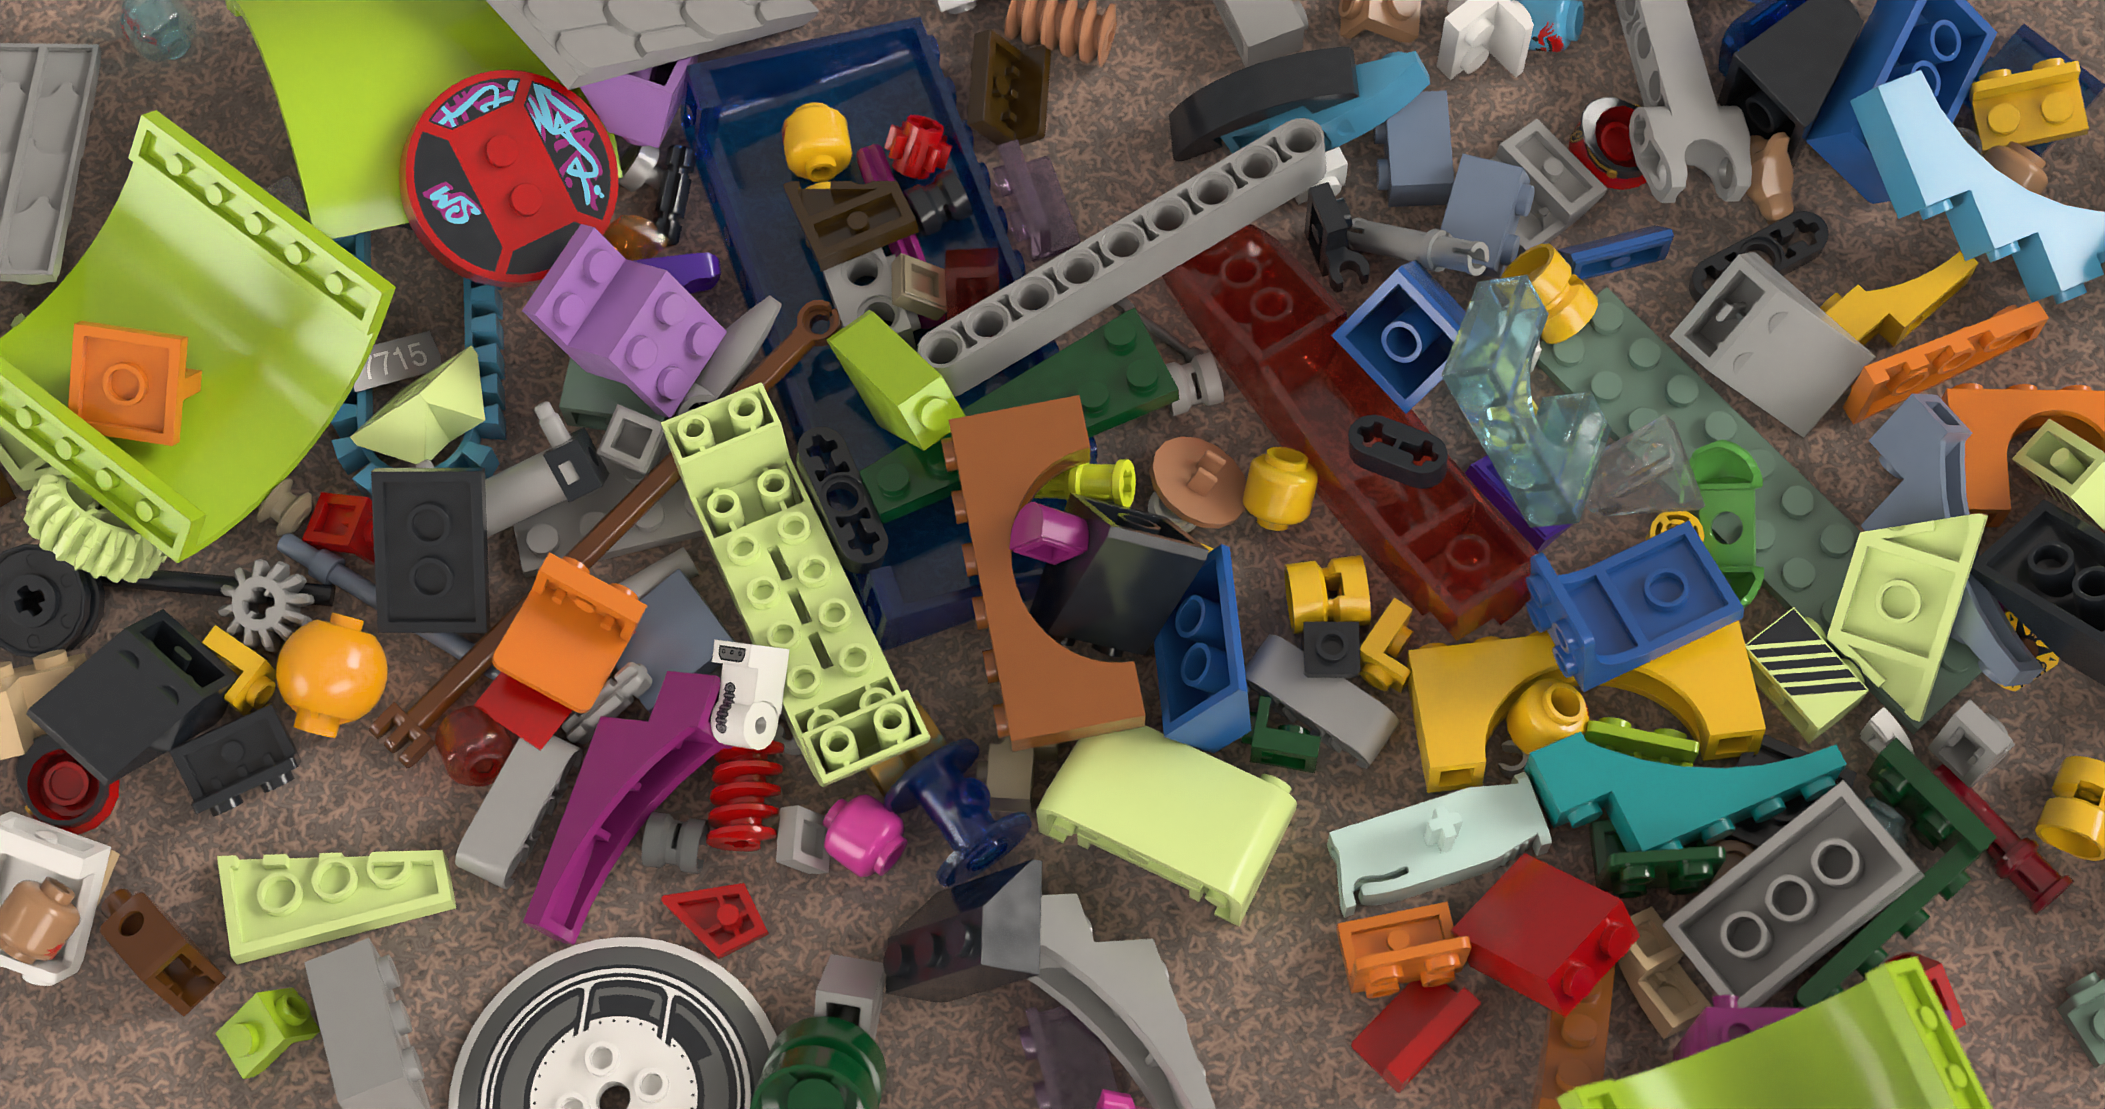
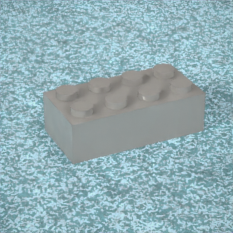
M1843 780L1665 921L1662 926L1718 995L1738 996V1007L1758 1008L1924 878L1925 875Z

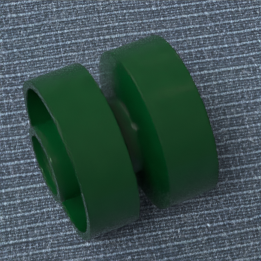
M828 1016L810 1017L797 1021L783 1030L774 1041L753 1095L750 1109H878L887 1078L884 1056L874 1039L863 1029L849 1021Z

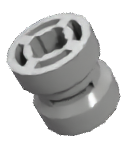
M1211 352L1193 356L1191 362L1184 365H1179L1176 362L1165 364L1179 389L1180 400L1168 405L1171 416L1189 412L1191 406L1202 403L1206 406H1211L1224 402L1222 382Z

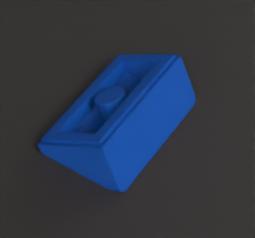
M1654 225L1558 249L1557 251L1571 266V273L1576 274L1581 280L1665 260L1674 234L1670 228Z

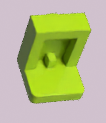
M289 987L257 992L215 1034L242 1078L247 1079L263 1072L292 1043L314 1038L320 1032V1028L310 1014V1008L306 1001L299 996L294 988Z

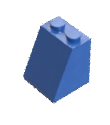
M1417 260L1401 265L1331 335L1405 414L1489 337Z

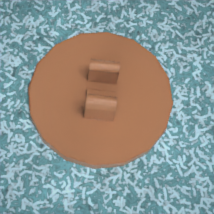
M1180 436L1165 441L1152 456L1149 473L1153 489L1163 504L1180 519L1198 527L1219 529L1233 524L1245 511L1246 508L1243 505V495L1246 486L1245 476L1236 462L1218 446L1200 438Z

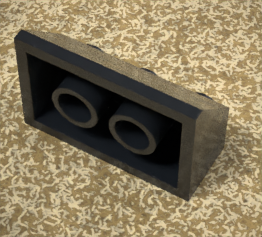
M1032 859L939 891L888 937V947L883 959V968L886 973V994L931 1002H950L1040 975L1042 861Z

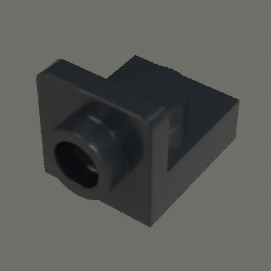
M1303 622L1301 650L1304 651V675L1308 678L1358 677L1360 673L1359 622Z

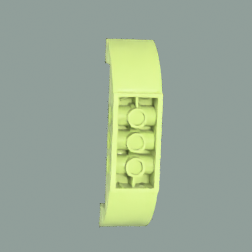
M762 382L661 422L697 519L751 643L754 645L790 649L781 710L797 745L818 783L825 787L928 743L930 735L908 689L901 692L789 455L782 424Z

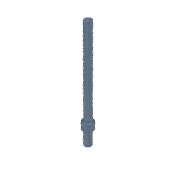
M291 533L284 534L280 538L277 550L308 568L309 576L324 585H332L333 583L377 610L376 584L346 567L345 559L327 548L318 550ZM415 633L459 660L475 645L458 633ZM492 665L483 675L494 681L501 671Z

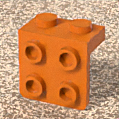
M549 552L538 571L532 590L497 647L492 663L497 670L573 711L587 713L594 705L603 686L637 629L647 605L638 601V596L629 588L617 583L609 585L592 576L589 569L578 560L570 557L559 558Z
M1448 901L1337 923L1336 932L1351 994L1365 991L1367 998H1379L1400 991L1399 984L1421 980L1423 987H1434L1454 981L1456 979L1455 973L1462 972L1471 951V945L1468 936L1453 937L1450 930L1454 926Z

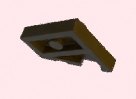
M789 181L782 184L786 198L821 272L919 232L917 221L897 181H871L867 184H856L852 181H831L830 189H801L799 181Z

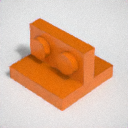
M88 321L74 323L68 408L104 436L168 446L176 445L180 442L183 400L201 391L202 370L186 368L188 336Z

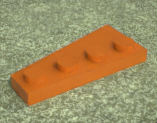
M2038 301L2019 308L2017 305H2010L1994 314L1988 320L1961 328L1951 334L1863 367L1858 379L1850 386L1852 390L1843 409L1853 425L1905 401L1912 393L1920 394L2037 338L2049 317Z

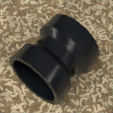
M951 168L936 175L934 182L927 186L917 184L903 191L917 221V226L925 238L939 232L942 224L947 221L954 220L959 222L973 215L967 194Z

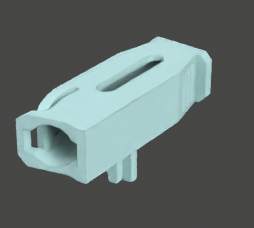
M1522 772L1513 776L1511 784L1469 787L1329 832L1327 847L1337 867L1339 903L1345 918L1354 915L1356 902L1353 893L1359 889L1358 898L1361 905L1374 906L1397 902L1491 872L1499 866H1505L1507 861L1514 860L1517 855H1522L1530 847H1533L1536 856L1548 852L1552 841L1530 780L1526 773Z

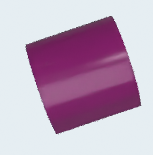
M1030 502L1020 510L1015 518L1011 530L1010 550L1055 565L1088 551L1089 528L1087 522L1081 517L1036 502Z

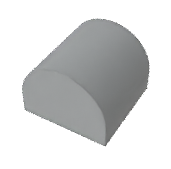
M617 404L596 454L647 475L657 464L666 442L661 422Z

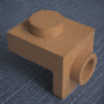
M1340 0L1338 8L1339 15L1341 16L1340 36L1352 39L1367 29L1398 42L1411 43L1419 37L1421 0Z

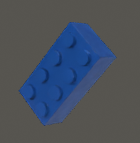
M1877 0L1806 142L1869 203L1876 204L1891 201L1850 100L1879 85L1921 70L1940 108L1953 124L1997 32L1967 0Z

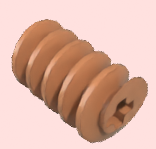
M1011 0L1005 22L1006 39L1013 40L1021 33L1022 41L1028 46L1034 45L1040 38L1041 45H1045L1051 51L1060 44V53L1067 58L1072 57L1079 49V58L1086 64L1091 63L1098 55L1099 66L1102 68L1109 56L1116 32V4L1110 3L1105 12L1099 15L1097 14V0H1089L1083 9L1078 8V0H1066L1064 3L1059 2V0Z

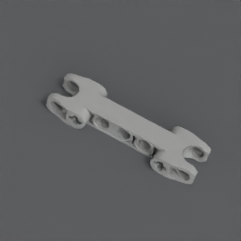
M1615 0L1644 107H1637L1631 116L1629 125L1630 142L1636 164L1648 183L1652 195L1660 203H1675L1678 194L1686 188V179L1688 177L1686 165H1691L1703 170L1710 177L1719 198H1722L1725 202L1740 201L1751 186L1750 134L1742 110L1738 106H1717L1687 0Z

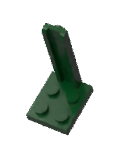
M1897 738L1878 754L1866 775L1873 781L1869 785V789L1885 807L1894 810L1898 806L1914 822L1910 825V830L1926 848L1935 851L1939 847L1945 855L1924 873V878L1899 896L1800 987L1792 999L1793 1008H1809L1845 991L1840 985L1855 971L1865 978L1866 973L1874 970L1889 956L1882 948L1887 941L1897 932L1905 940L1908 939L1931 917L1923 909L1938 894L1948 902L1972 879L1965 870L1997 838Z

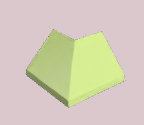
M469 346L402 388L350 436L356 446L414 464H418L426 459L432 460L449 442L485 421L477 352L472 346Z

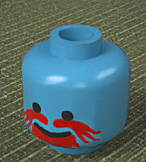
M1516 0L1527 9L1534 25L1528 50L1562 52L1568 48L1571 41L1579 40L1584 21L1582 0Z

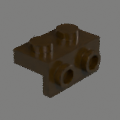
M992 29L975 33L973 57L970 63L971 81L969 103L967 105V125L1005 150L1042 140L1046 133L1051 50L1045 45H1040L1020 51Z

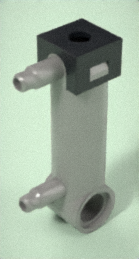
M548 401L538 404L534 409L539 418V424L550 443L548 449L485 479L487 538L566 499L568 502H571L602 487L610 474L601 457L596 454L597 449L585 427L569 434L559 414L554 411ZM428 459L416 465V468H435L431 460Z

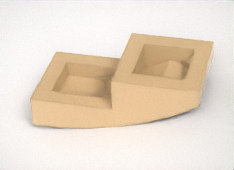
M1651 906L1630 916L1640 938L1618 960V964L1639 1005L1661 1037L1666 1039L1691 1026L1705 1007L1713 1006L1678 964L1684 952L1662 926L1664 921Z

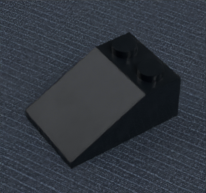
M2043 499L1973 562L1970 574L2063 662L2105 686V533Z

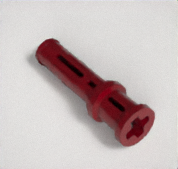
M1942 764L1932 772L1997 837L1985 850L1997 862L1994 865V868L1997 870L1995 873L2000 879L2008 878L2032 903L2030 910L2035 915L2043 911L2073 884L2074 880L2069 875L2061 876L2038 852L2039 844L2034 839L2030 840L2028 837L2021 839L1985 800L1971 787L1968 788L1947 766Z

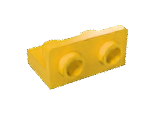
M2052 58L2040 61L2032 66V70L2011 74L2009 69L1990 71L1981 75L1979 81L1972 83L1969 100L1981 156L1985 155L1993 146L2001 145L2007 147L2010 141L2028 147L2087 135L2089 126L2079 84L2081 73L2079 62L2065 63L2063 58Z

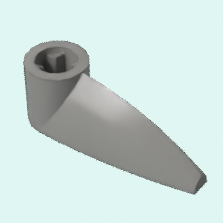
M769 295L726 329L727 333L676 409L677 416L728 395L761 348L782 303Z

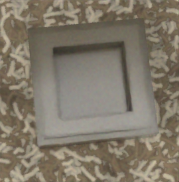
M900 253L891 263L892 305L938 321L947 312L946 270Z

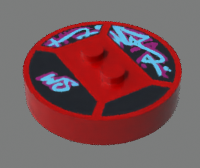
M496 70L476 74L459 81L441 93L422 112L410 130L403 147L399 169V188L404 211L411 228L419 241L436 260L451 271L474 282L496 287H521L542 282L581 224L595 227L604 235L610 224L617 202L618 167L612 143L604 126L593 110L574 92L552 79L535 73L519 70Z

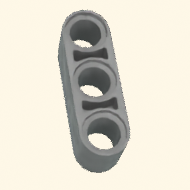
M1269 634L1245 667L1248 693L1252 689L1261 696L1271 697L1270 708L1293 723L1298 719L1313 729L1310 732L1311 735L1320 736L1321 742L1338 753L1343 749L1358 759L1356 765L1361 768L1367 769L1370 767L1400 724L1397 716L1388 707L1345 678L1306 677L1304 675V651L1279 636Z
M554 735L541 751L522 738H519L463 836L456 852L455 865L503 889H509L515 882V880L511 879V876L519 862L525 864L542 834L538 828L546 814L552 816L569 785L565 783V780L572 767L579 768L583 750Z

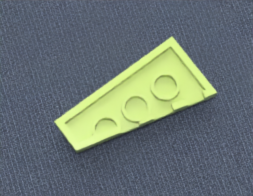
M443 850L371 852L370 856L344 857L342 853H319L318 858H289L287 854L263 855V859L242 860L236 855L217 856L230 955L237 965L456 909L448 858Z

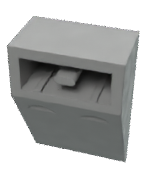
M1756 252L1738 254L1670 335L1677 344L1709 372L1803 438L1855 382L1863 367L1869 365L1876 358L1875 355Z

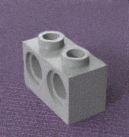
M881 247L822 271L834 308H836L839 314L842 328L868 310H871L882 320L893 322L890 328L915 351L917 350L913 331L921 329L917 313L892 305L891 263L896 259L895 254L885 257ZM864 276L876 278L871 284L866 286L854 284L857 279Z

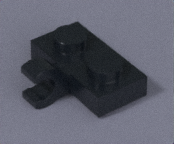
M1326 182L1309 188L1304 234L1322 277L1328 276L1331 288L1336 293H1339L1343 290L1344 282L1340 274L1343 270L1350 269L1355 271L1363 285L1368 283L1370 267L1364 256L1349 250L1347 229L1352 228V218L1348 205L1344 198H1335L1330 183Z

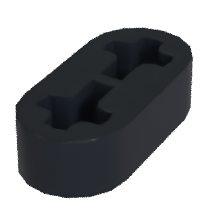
M1379 415L1363 416L1350 426L1348 432L1349 456L1354 464L1419 489L1432 488L1440 484L1445 478L1448 453L1446 445L1438 437ZM1374 437L1382 439V443L1375 442L1372 447L1364 446V442L1370 443ZM1423 456L1432 458V461L1426 460L1422 466L1414 464V461H1420Z

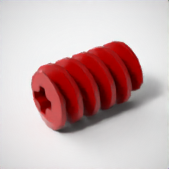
M772 740L770 745L760 750L732 746L731 749L723 748L714 755V759L721 765L716 766L712 770V780L718 787H715L710 792V802L717 808L708 813V823L715 828L706 835V843L724 851L753 852L761 849V841L777 838V830L762 825L763 819L779 816V808L764 803V799L781 795V787L766 782V777L783 773L782 765L768 760V755L784 752L785 745L783 743Z

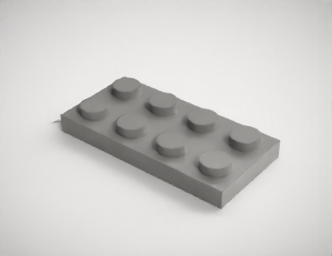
M667 439L657 464L671 451ZM601 457L610 473L602 487L574 501L568 502L566 499L513 525L525 578L537 576L549 552L559 558L564 557L646 475ZM682 479L598 561L704 536Z

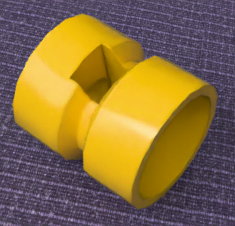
M1549 243L1536 245L1520 254L1509 264L1498 282L1499 291L1519 313H1525L1528 317L1529 325L1547 344H1557L1578 333L1593 317L1598 306L1597 296L1576 274L1571 273V266Z
M1361 555L1332 558L1326 568H1321L1316 561L1284 565L1285 593L1293 634L1302 633L1303 622H1359V626L1370 625L1369 587L1365 564ZM1326 590H1337L1338 597L1328 600Z
M2083 756L2066 757L2062 761L2052 786L2053 794L2056 797L2049 798L2046 801L2035 827L2036 835L2044 843L2080 859L2091 861L2105 859V762Z

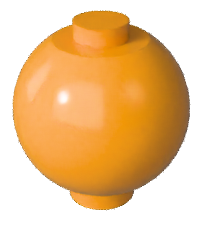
M332 612L329 622L318 619L310 621L293 632L284 643L277 660L276 680L283 700L297 713L293 724L294 728L336 738L341 724L359 720L369 713L380 700L387 682V660L383 648L373 634L361 631L364 623L363 620Z

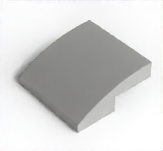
M1535 119L1502 142L1496 155L1490 159L1523 167L1530 179L1529 185L1535 188L1530 212L1527 217L1520 215L1515 235L1520 236L1518 256L1531 247L1551 242L1590 210L1607 191V188L1538 119Z

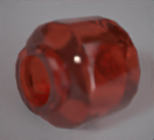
M476 705L456 709L447 715L437 727L435 734L436 748L446 773L456 783L465 786L483 787L493 784L514 748L507 729L497 723L483 707Z

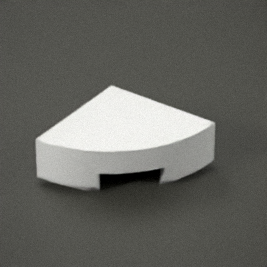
M1885 707L1868 721L1860 733V739L1877 755L1895 738L1900 740L1914 754L1912 744L1905 731Z

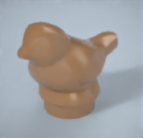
M1785 132L1774 134L1770 140H1766L1758 135L1750 136L1752 177L1751 186L1746 191V194L1759 207L1762 216L1769 225L1792 214L1794 210L1790 193L1794 182V173L1790 155L1787 152L1790 138Z

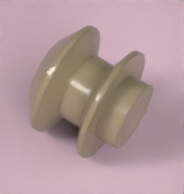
M290 478L283 480L276 486L269 496L257 507L259 511L256 520L259 523L270 518L278 523L276 528V535L278 537L297 531L306 521L312 510V494L307 492L299 497L292 494L293 480Z

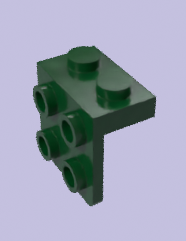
M1611 820L1592 821L1589 826L1596 887L1605 892L1612 891L1613 895L1620 899L1641 897L1647 894V889L1669 888V893L1672 895L1699 893L1704 890L1703 885L1711 883L1726 861L1724 847H1708V845L1704 844L1702 838L1682 846L1683 849L1627 852Z

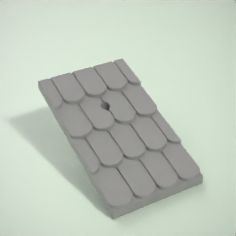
M486 0L568 90L798 28L815 18L819 12L810 0Z
M0 43V281L18 282L26 285L57 282V277L61 271L67 228L71 223L80 162L84 155L90 113L94 107L101 62V48L99 44Z

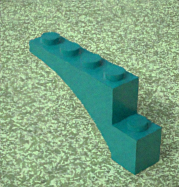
M1578 732L1531 752L1524 771L1553 829L1570 822L1572 828L1586 825L1599 818L1603 814L1601 808L1604 807L1626 851L1637 852L1683 849L1682 846L1701 838L1705 845L1717 842L1736 830L1733 824L1753 817L1755 823L1766 821L1786 809L1785 802L1801 795L1804 796L1806 801H1812L1824 796L1836 786L1835 780L1847 763L1837 745H1833L1798 758L1764 765L1731 768L1683 767L1641 760L1587 742L1582 732Z

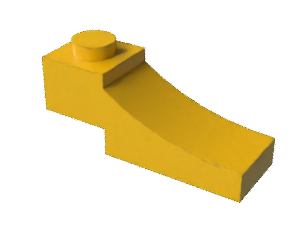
M1959 251L1945 263L1918 278L1899 285L1865 291L1858 284L1844 297L1839 293L1833 294L1822 304L1820 309L1863 346L1879 333L1895 347L1968 283L1979 262L1974 258L1965 261L1962 252Z

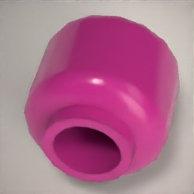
M869 794L858 795L849 802L843 798L838 800L828 811L822 823L828 829L824 839L826 852L859 877H869L874 873L880 876L886 874L899 860L908 843L907 839L903 837L905 827L901 817Z

